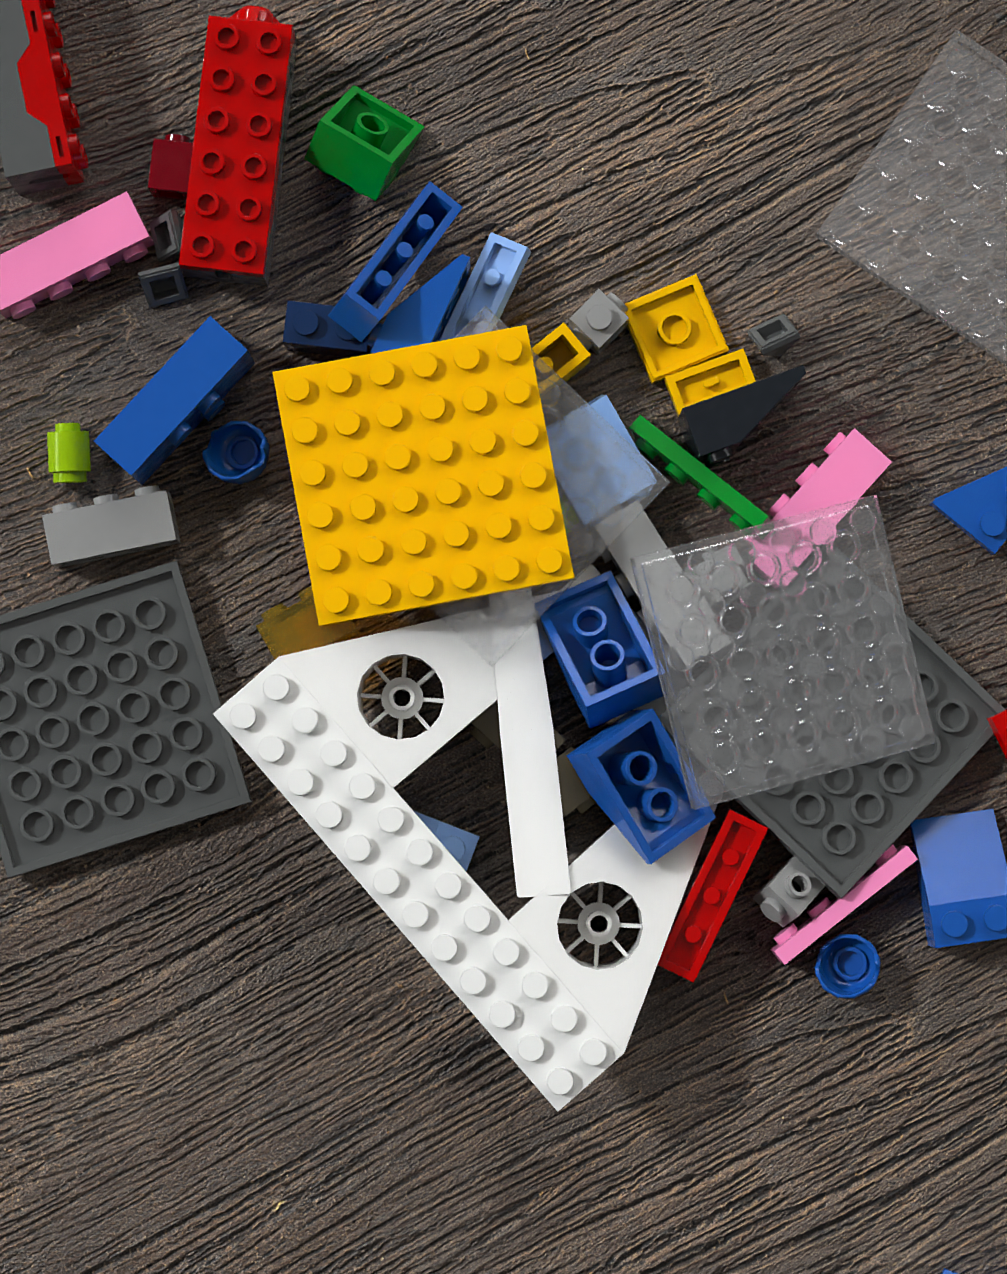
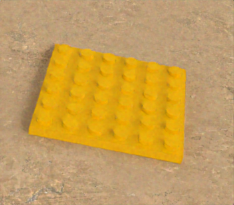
M527 325L272 372L320 627L574 580Z

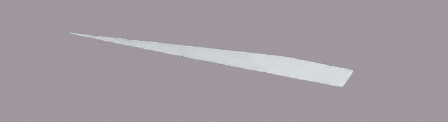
M531 588L489 595L500 739L517 897H535L545 887L548 896L570 894L571 885L554 730Z

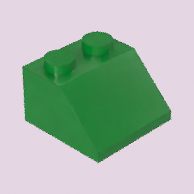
M353 85L319 121L304 159L317 166L323 173L332 175L351 186L357 193L368 196L376 201L395 179L425 126Z

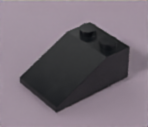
M804 365L682 408L677 421L689 453L698 461L704 463L708 469L729 462L733 452L798 385L806 374Z

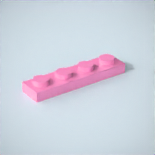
M891 844L875 862L876 865L865 873L843 898L838 899L835 897L830 901L827 897L819 900L807 910L810 916L809 919L799 927L791 923L773 938L777 944L770 950L780 963L787 964L918 860V858L908 846L901 845L896 849Z

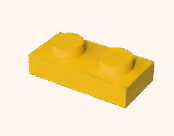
M744 348L664 378L678 417L684 407L756 382Z

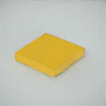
M697 274L625 303L628 308L625 314L629 317L627 328L651 384L663 380L668 375L699 365L729 351Z

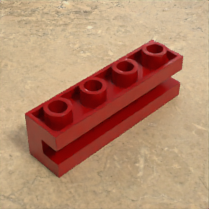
M731 809L729 810L670 931L657 965L694 983L766 835L767 827Z

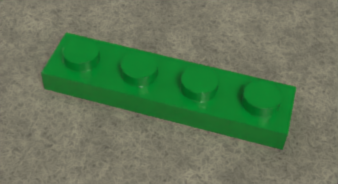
M639 415L629 427L636 439L634 443L639 452L650 460H653L655 456L668 465L665 471L681 485L684 486L687 481L700 490L696 494L697 497L712 510L716 511L719 506L731 515L728 521L742 534L748 537L753 532L762 540L773 528L767 514L643 416Z

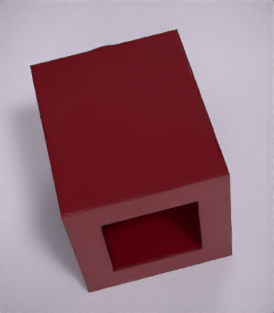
M167 134L165 139H153L148 189L153 197L177 200L187 199L193 143L190 142L189 137Z

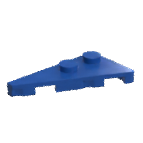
M1007 467L941 495L930 503L933 508L991 555L995 554L1007 540Z

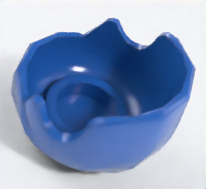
M230 421L211 432L207 449L202 451V457L208 471L225 483L245 484L254 481L266 468L270 445L265 434L258 427L248 421Z
M839 934L821 947L814 969L823 990L837 998L855 999L865 995L874 987L879 977L881 961L876 948L870 941L857 934Z

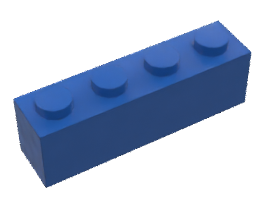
M429 181L328 314V317L362 342L384 316L463 207Z

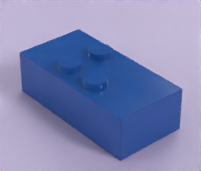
M209 316L102 431L94 442L135 480L143 485L204 418L210 421L222 410L225 405L222 399L255 364L253 358L240 342Z

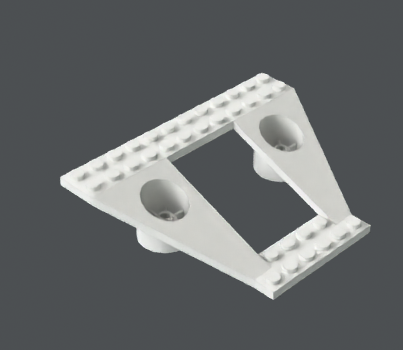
M591 563L560 591L532 597L533 604L601 574ZM490 607L279 656L215 711L213 715L558 1112L624 1054L710 823L652 864H647L614 824L568 865L571 885L570 894L583 908L578 919L559 918L561 906L570 894L548 896L545 887L508 920L394 789L497 701ZM632 610L665 672L667 695L634 710L654 709L659 717L688 687L693 679L688 673L683 675L678 666L673 669L668 666L659 651V647L663 644L653 633L649 634L639 617ZM535 611L542 659L544 661L554 651ZM403 658L402 677L394 678L390 681L378 668L379 665L390 659ZM408 658L422 661L432 670L416 683L414 680L407 678ZM374 669L387 683L383 688L382 695L362 693L365 681ZM435 673L442 683L444 699L423 697V691L420 686ZM399 690L407 691L410 694V702L405 706H398L395 703V694ZM362 698L381 699L382 706L385 709L371 723H369L363 713ZM423 702L442 703L440 716L430 727L418 712ZM627 713L616 717V718H615L616 721L619 720V719H620L621 717H623L624 715H626ZM388 714L399 719L397 739L383 736L373 727ZM415 715L427 731L413 738L402 739L403 720ZM672 740L714 813L723 788ZM599 882L597 902L586 906L574 891L585 884ZM604 882L617 885L628 893L613 907L602 903ZM632 898L638 908L639 923L620 922L616 911ZM598 915L606 919V928L601 932L597 929L593 930L590 925L592 918ZM557 923L578 924V931L581 935L567 948H564L559 939ZM619 927L639 928L636 941L626 952L615 940ZM585 939L587 942L594 944L593 964L580 961L569 952ZM611 941L623 954V956L613 962L598 964L599 945Z

